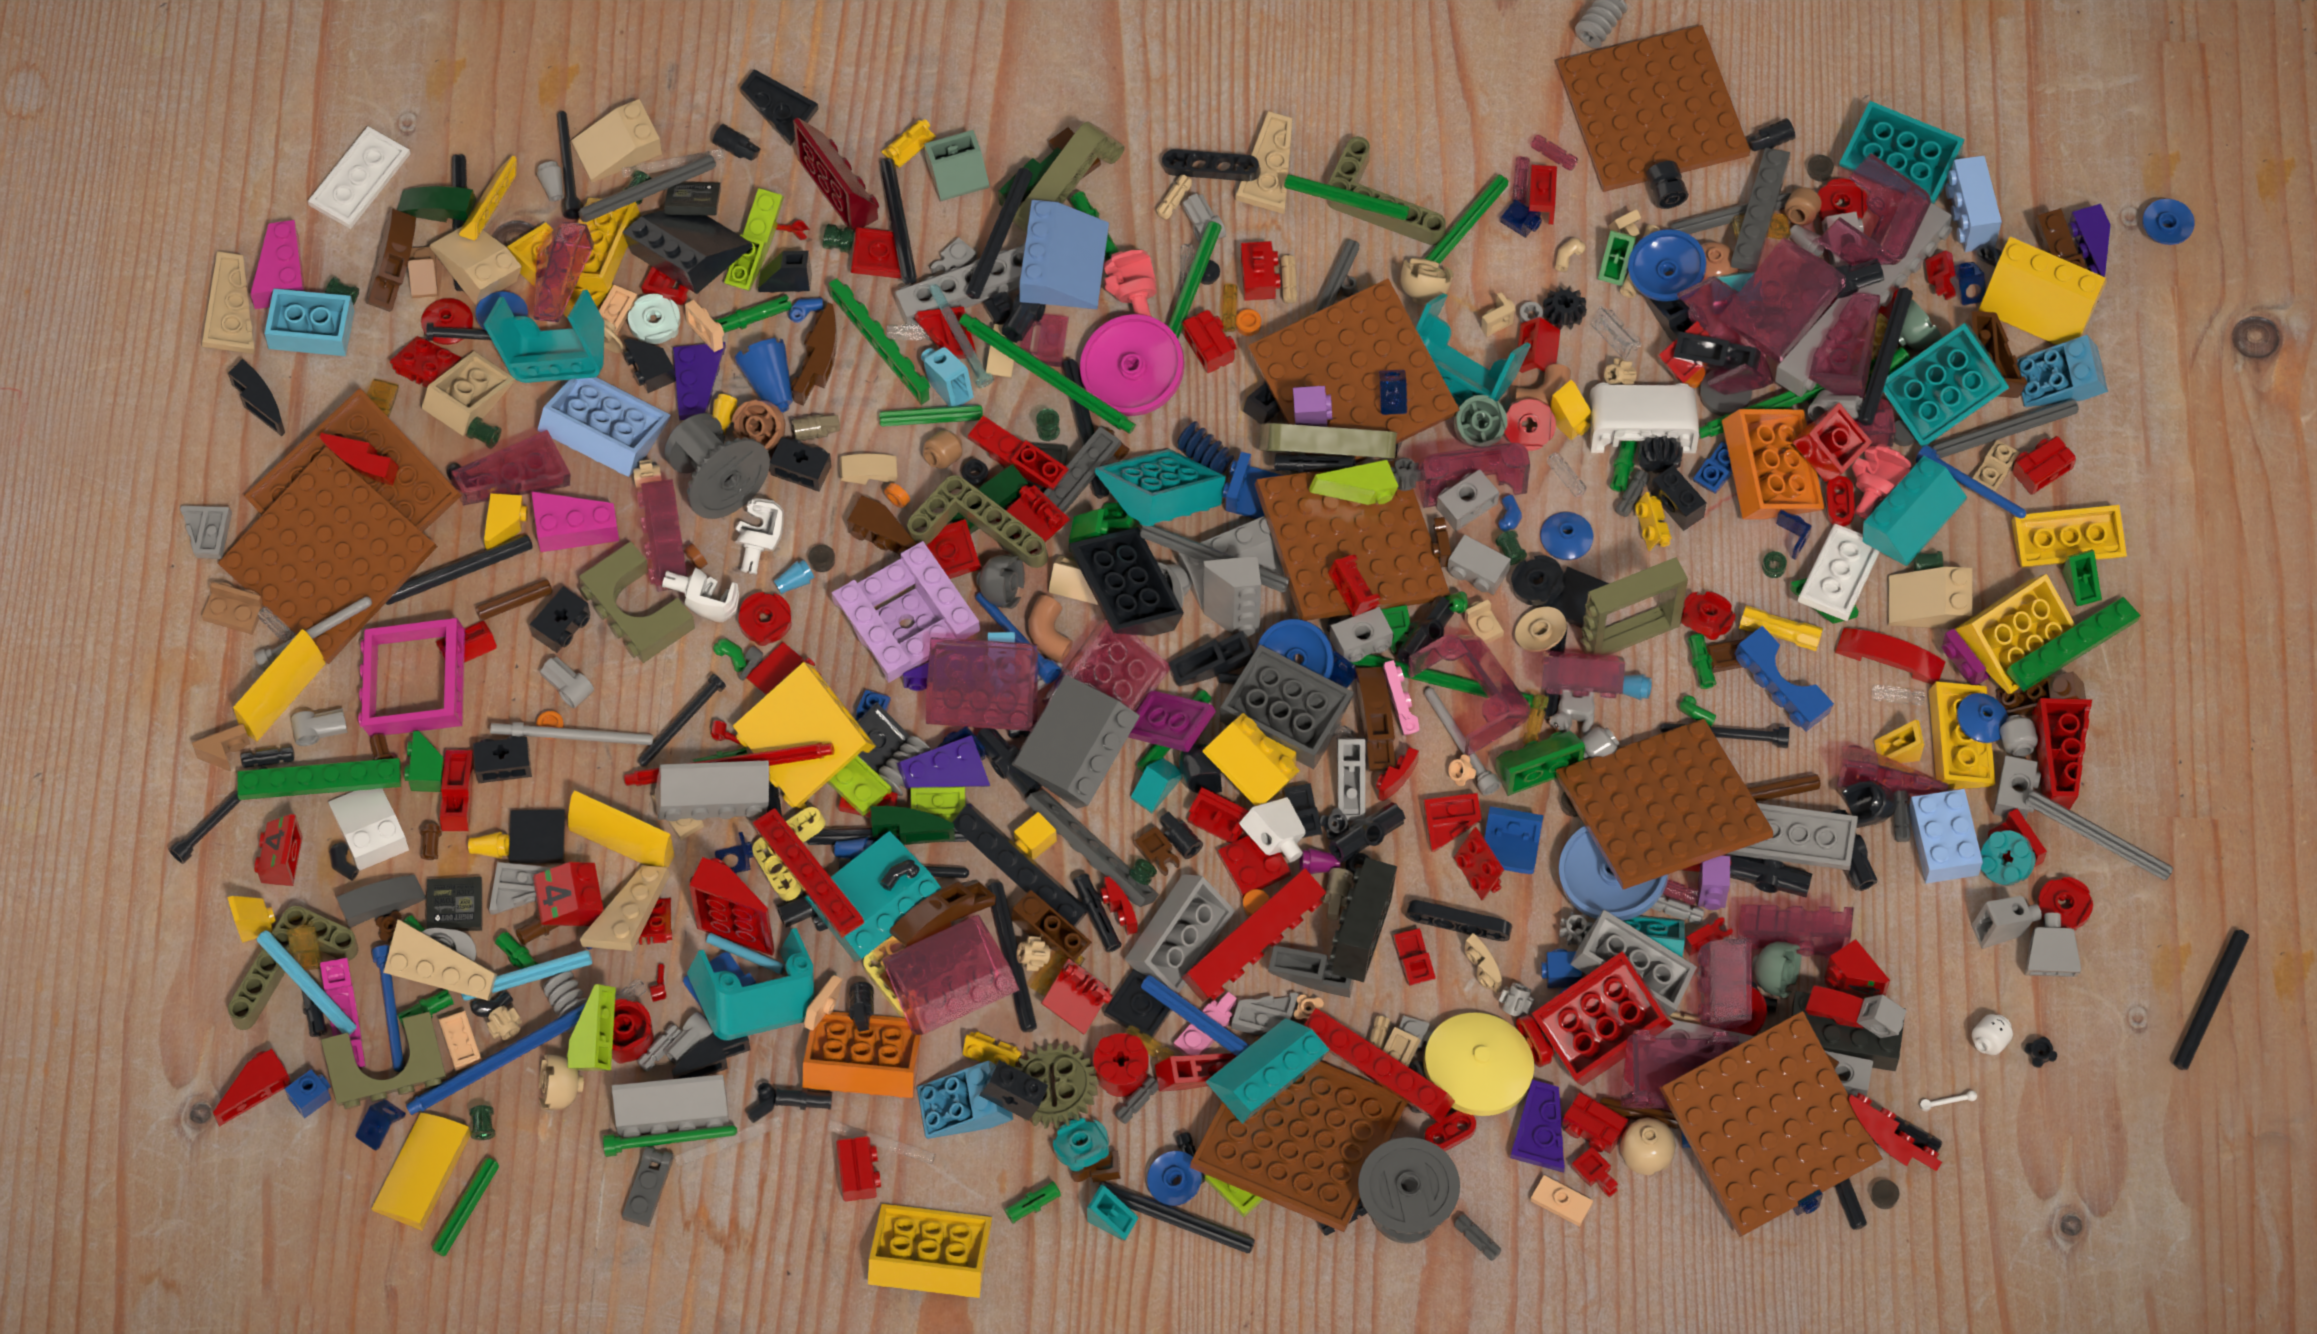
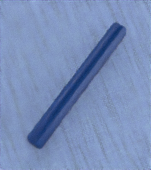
M1149 975L1143 980L1141 988L1234 1055L1238 1056L1250 1047L1245 1041L1153 976Z

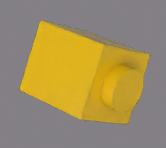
M1039 812L1014 831V843L1033 860L1057 842L1056 829Z

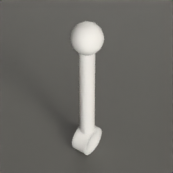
M1970 1090L1965 1095L1931 1102L1924 1099L1920 1103V1108L1922 1111H1929L1934 1106L1963 1100L1975 1101L1977 1094L1975 1091Z

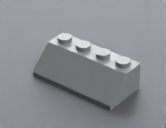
M1265 516L1200 543L1236 558L1258 556L1259 567L1284 575ZM1179 552V566L1187 573L1192 583L1190 589L1200 608L1203 609L1204 562Z
M1258 556L1204 561V614L1232 635L1242 630L1247 636L1259 633L1261 579Z
M769 762L661 764L655 788L658 820L677 821L688 818L704 820L714 817L731 819L740 816L757 818L765 815L769 803Z
M1183 874L1125 960L1133 969L1145 976H1153L1179 994L1186 984L1181 977L1205 956L1235 910L1203 876Z
M1603 910L1582 940L1570 965L1588 975L1623 951L1670 1016L1676 1011L1697 966Z
M723 1075L612 1085L618 1136L629 1138L638 1137L642 1134L654 1135L729 1125L727 1092Z

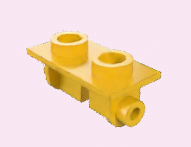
M926 119L918 120L895 141L890 143L882 151V154L887 158H892L895 165L901 168L924 148V143L931 142L936 138V135L928 129L930 124Z
M1646 492L1635 504V513L1639 519L1642 537L1646 542L1647 549L1651 551L1656 544H1660L1661 547L1669 546L1672 537L1667 522H1658V520L1665 519L1661 500L1657 499L1656 496L1650 497L1649 492Z
M977 1031L976 1033L970 1032L969 1035H966L962 1055L981 1063L989 1060L996 1064L1001 1060L1015 1067L1016 1061L1018 1062V1059L1021 1058L1022 1051H1019L1017 1046L1014 1047L1002 1041L999 1042L998 1046H995L994 1038Z

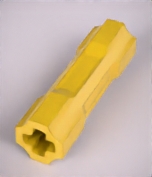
M1748 605L1745 606L1739 629L1755 632L1763 626L1773 637L1793 642L1797 646L1817 651L1823 631L1822 627L1805 622L1798 623L1771 615L1765 610Z

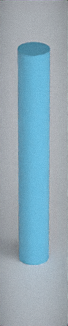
M710 933L707 937L706 943L778 974H781L784 970L785 964L713 933Z

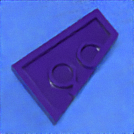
M723 342V348L716 352L707 344L673 347L679 420L707 413L716 376H718L720 370V362L726 349L725 342Z
M972 735L897 763L905 788L990 786Z
M1532 1080L1510 1158L1564 1173L1565 1164L1559 1087Z

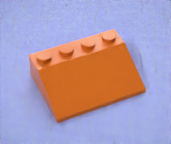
M1739 409L1722 420L1743 520L1770 519L1825 509L1817 471L1793 444V440L1807 427L1804 410Z
M832 1011L830 1015L825 1014L815 1029L809 1032L803 1060V1088L913 1098L923 1020L872 1015L870 1016L869 1030L859 1032L854 1019H850L849 1013Z

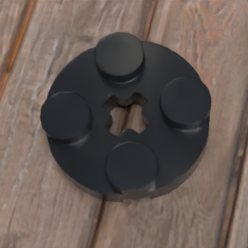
M1544 555L1534 556L1535 559L1528 562L1526 560L1520 562L1511 576L1515 596L1527 605L1550 606L1554 599L1562 593L1566 579L1560 564L1552 557ZM1540 577H1543L1542 583L1534 584V579L1538 580Z

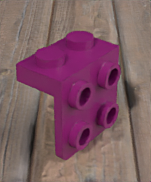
M1954 628L1945 633L1941 648L1971 685H1979L1991 677L1986 672V667Z

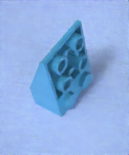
M2088 335L2017 359L2018 369L2022 377L2025 376L2027 385L2022 391L2025 407L2057 404L2070 399L2082 401L2108 392L2098 346Z
M988 1060L917 1087L927 1139L990 1129L1014 1120L1012 1112L979 1096L988 1074L996 1064Z

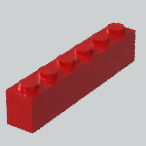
M1304 868L1181 978L1202 1002L1209 997L1214 1001L1225 991L1223 985L1229 979L1232 983L1239 979L1245 973L1242 968L1248 962L1252 966L1265 955L1262 950L1268 945L1272 948L1274 945H1277L1284 938L1281 933L1288 927L1291 930L1296 928L1304 920L1301 915L1307 910L1311 913L1323 903L1320 898L1327 892Z
M1315 1008L1304 1026L1311 1028L1330 1049L1328 1052L1439 1124L1455 1103V1100L1446 1091L1319 1009Z

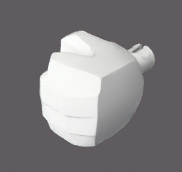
M760 498L748 501L746 513L760 519L762 522L761 527H755L739 521L735 526V529L740 533L735 543L746 548L740 571L745 573L749 571V574L757 575L761 552L774 551L781 539L784 527V510L773 500Z
M695 567L690 577L666 571L662 587L685 593V606L695 614L720 623L728 620L736 613L739 601L737 583L733 582L730 589H726L721 600L717 601L711 599V596L716 589L718 581L712 577L707 579V575Z

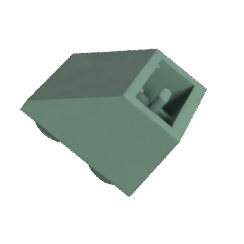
M974 130L924 143L925 160L940 201L990 188L982 152Z

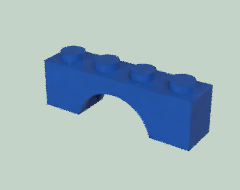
M1761 626L1738 644L1735 652L1736 659L1743 668H1748L1760 687L1766 688L1772 694L1773 701L1790 714L1792 722L1807 732L1830 714L1834 703L1816 684L1797 686L1789 683L1780 675L1775 659L1780 644Z

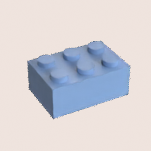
M1985 156L1954 160L1952 170H1949V183L1945 185L1947 198L1952 200L1951 215L1953 221H1957L1958 242L1963 243L1965 252L1977 251L1981 245L1995 248L2002 221Z
M1965 789L1911 797L1909 818L1925 884L1979 876L1983 861Z

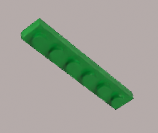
M838 278L829 283V292L834 302L921 405L929 401L930 384L923 375L919 376L917 374L914 364L908 357L904 358L901 355L897 343L892 338L888 339L885 336L881 324L869 317L866 306L862 302L858 303L853 298L854 294L847 284L843 285Z
M2122 597L2012 664L2006 673L2025 691L2138 622L2141 615Z
M400 758L238 771L239 800L401 787Z

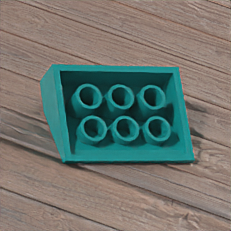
M1869 101L1839 162V166L1935 204L1949 180L1948 173L1949 170H1952L1954 160L1959 159L1962 154L1965 139Z
M1963 323L1887 377L1883 392L1920 446L1924 447L2010 387L1970 325Z
M1171 449L1095 468L1096 475L1125 512L1144 526H1154L1155 523L1162 521H1172L1173 518L1190 516L1195 512L1209 511L1210 508L1221 506L1225 476Z
M889 831L831 876V879L863 917L864 924L841 938L808 895L805 899L853 961L857 962L892 935L890 934V929L907 912L942 888L931 873ZM909 859L915 861L914 864L919 866L920 871L916 877L908 878L906 874L903 875L891 891L884 889L880 885L881 880L895 864Z

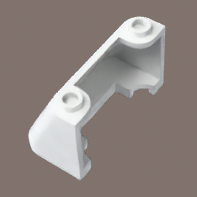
M1599 383L1590 390L1589 404L1592 412L1590 421L1591 453H1604V447L1609 443H1613V447H1618L1619 441H1645L1648 437L1655 438L1656 435L1658 437L1666 435L1667 438H1676V441L1681 443L1683 453L1696 454L1699 438L1695 390L1688 384L1610 385L1608 383Z

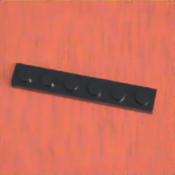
M971 803L966 804L952 822L954 823V828L1021 889L1026 893L1032 890L1075 928L1089 911L1088 908Z

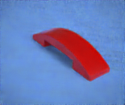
M1843 628L1835 651L1836 654L1861 661L1862 657L1913 673V679L1931 685L1939 682L1946 663L1940 657L1917 645L1889 635L1861 629Z

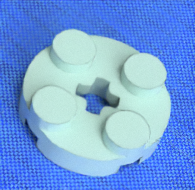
M648 294L637 299L631 311L629 310V328L638 341L647 344H660L678 335L681 321L680 312L673 300L670 299L669 301L660 294ZM651 315H655L657 318L661 317V320L657 323L648 322L651 320Z

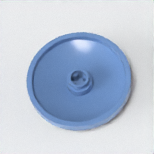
M1586 826L1576 831L1567 841L1559 861L1560 882L1566 897L1580 912L1595 919L1599 917L1603 910L1622 921L1643 914L1659 900L1665 890L1669 875L1667 874L1623 890Z

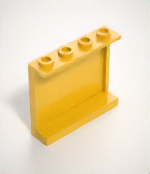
M805 662L797 667L733 725L734 729L738 732L736 738L743 746L749 747L753 753L821 742L822 744L833 743L834 755L824 756L822 759L818 758L769 766V781L775 787L782 789L785 793L783 799L792 808L806 809L807 806L804 802L860 752L869 753L876 747L815 667Z

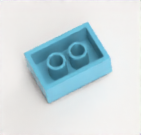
M273 289L264 333L268 348L346 356L355 312L351 296Z

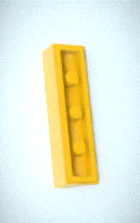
M515 156L509 158L496 172L461 228L459 236L474 241L479 237L516 177L517 159Z

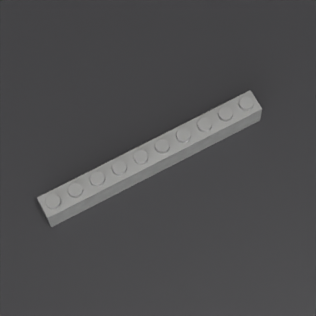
M1925 201L1875 257L1881 264L1885 278L1884 281L1860 288L1858 292L1848 297L1838 298L1777 366L1775 382L1799 397H1802L1807 390L1811 391L1816 386L1820 375L1828 373L1837 356H1843L1849 343L1853 339L1857 340L1864 326L1868 322L1872 323L1875 320L1878 309L1881 306L1886 307L1890 303L1893 293L1905 286L1909 275L1912 272L1916 273L1926 256H1932L1938 243L1948 238L1952 231L1950 226L1952 215L1936 205Z

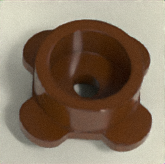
M394 911L387 917L380 916L377 918L376 925L380 928L381 933L379 937L382 941L387 942L393 939L397 920L402 919L401 913Z

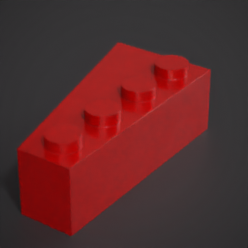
M2040 698L2032 711V719L2038 737L2036 752L2039 773H2041V794L2070 810L2079 796L2083 768L2082 761L2086 748V733L2089 727V713L2093 699Z

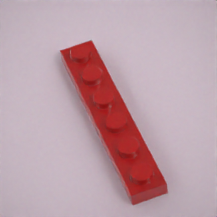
M775 808L752 822L754 829L841 938L864 924L860 913Z

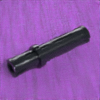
M1300 452L1299 455L1276 454L1274 464L1276 471H1298V473H1305L1306 471L1330 472L1356 466L1355 456L1306 455V453Z
M1082 874L1073 880V884L1076 886L1082 899L1081 903L1089 909L1088 914L1105 947V951L1107 953L1116 951L1122 946V943L1119 941L1101 903L1103 899L1099 893H1096L1089 874Z

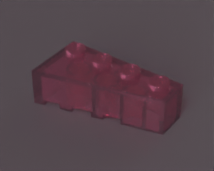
M548 430L451 471L452 485L462 495L459 499L463 506L489 501L490 493L524 495L570 486L571 473Z
M673 479L641 483L642 492H637L639 508H645L646 517L641 518L643 534L648 533L650 543L644 544L646 558L652 559L653 568L648 569L650 585L656 584L657 592L673 590L662 587L666 571L687 577Z
M1742 904L1739 914L1736 945L1743 946L1745 949L1755 950L1765 948L1770 943L1778 941L1800 946L1796 953L1801 954V956L1819 955L1829 959L1832 954L1850 943L1854 907H1844V912H1831V907L1819 906L1817 911H1807L1803 906H1792L1785 910H1780V907L1777 905Z

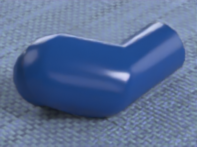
M822 298L799 299L789 311L790 320L799 323L811 311L823 310Z
M1508 495L1502 499L1506 514L1503 519L1499 520L1498 525L1503 532H1509L1510 529L1514 530L1522 519L1521 510L1513 495Z

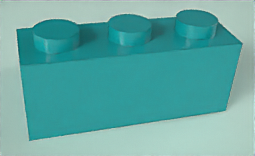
M1637 916L1623 920V922L1683 958L1685 942L1684 920Z

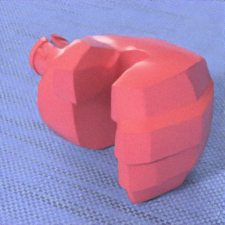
M1134 249L1112 254L1111 259L1104 263L1105 273L1109 276L1104 280L1105 290L1122 303H1132L1134 314L1152 317L1147 299L1157 293V285L1149 254L1144 250Z
M1883 444L1868 446L1864 453L1866 460L1857 458L1852 465L1856 477V486L1864 493L1855 513L1863 519H1867L1872 514L1877 503L1883 501L1912 469L1909 460L1899 451Z

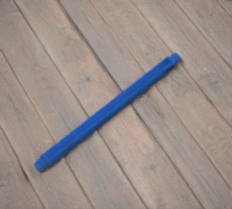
M586 1003L444 1081L442 1084L414 1097L415 1100L406 1104L409 1113L413 1115L420 1110L422 1112L430 1106L576 1026Z

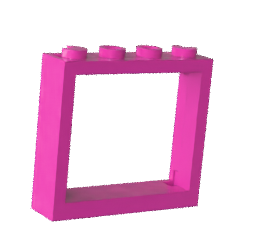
M457 618L364 630V640L361 641V651L364 659L363 664L360 665L363 688L359 690L362 712H359L358 721L360 727L370 737H373L374 734L392 735L463 726L465 629ZM446 637L444 709L376 717L378 645Z

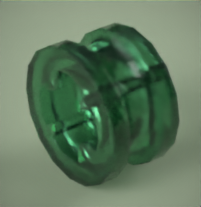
M1775 551L1766 554L1762 564L1763 573L1770 578H1779L1784 575L1787 566L1786 557L1782 553ZM1770 561L1772 564L1774 561L1779 562V568L1775 566V569L1770 568Z
M1137 859L1134 863L1135 866L1131 867L1129 873L1138 883L1149 885L1152 881L1151 877H1155L1157 870L1150 862L1144 859Z

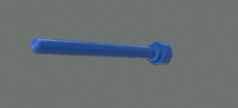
M1925 445L1919 451L1916 463L1923 456L1930 458L1946 467L1957 482L2020 519L2025 518V509L1941 460L1939 455L1936 454L1937 451L1932 447Z
M981 592L976 594L977 602L1005 632H1015V643L1037 665L1039 677L1046 684L1054 682L1062 672L1058 664L1053 660L1045 659L997 606L990 604L984 599Z
M383 945L372 949L373 962L380 968L393 1069L396 1072H402L404 1061L392 975L383 973L390 946Z

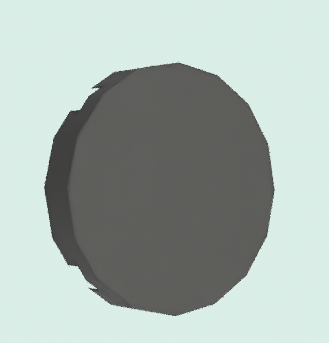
M1712 369L1704 376L1701 382V401L1711 413L1718 416L1732 414L1739 409L1748 407L1752 397V385L1746 375Z

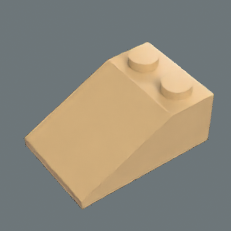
M640 99L614 109L571 140L591 183L662 155L660 138Z
M460 227L430 244V249L473 303L477 305L481 299L491 293L499 292L517 282L522 266L506 246L484 230L474 241L459 236L462 228Z
M473 351L428 385L422 409L464 436L482 421L511 387L515 379Z
M1940 567L1889 576L1888 626L1956 629L1972 618V568Z

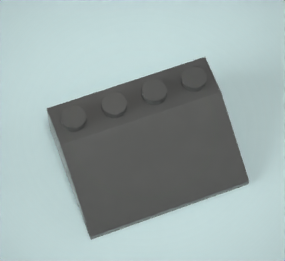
M1259 645L1220 707V722L1229 726L1244 713L1255 721L1257 727L1267 737L1297 752L1296 761L1315 769L1325 753L1354 692Z
M1065 674L1012 765L1074 808L1078 809L1088 806L1140 715L1120 701Z

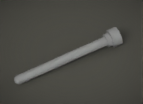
M364 597L306 630V632L314 639L370 607L372 604L371 598ZM294 638L273 650L271 648L267 650L264 648L255 653V658L264 672Z
M1427 688L1424 692L1426 698L1463 755L1470 756V763L1476 770V775L1478 776L1477 786L1484 796L1494 793L1501 786L1496 774H1492L1485 769L1435 690Z

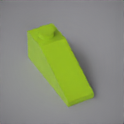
M1383 460L1316 474L1309 490L1311 493L1369 505L1374 503L1385 504L1391 501L1399 486L1388 461Z
M600 984L594 985L569 1040V1050L567 1053L568 1068L581 1071H611L616 987Z

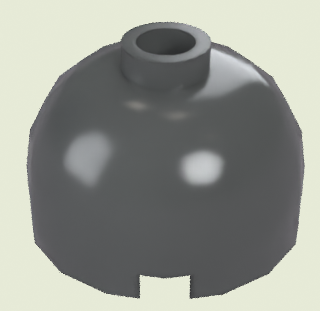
M996 556L989 559L983 566L982 571L978 572L977 585L980 586L984 599L990 604L1012 609L1019 603L1021 597L1015 596L1018 587L1024 588L1025 571L1023 562L1017 560L1018 556Z

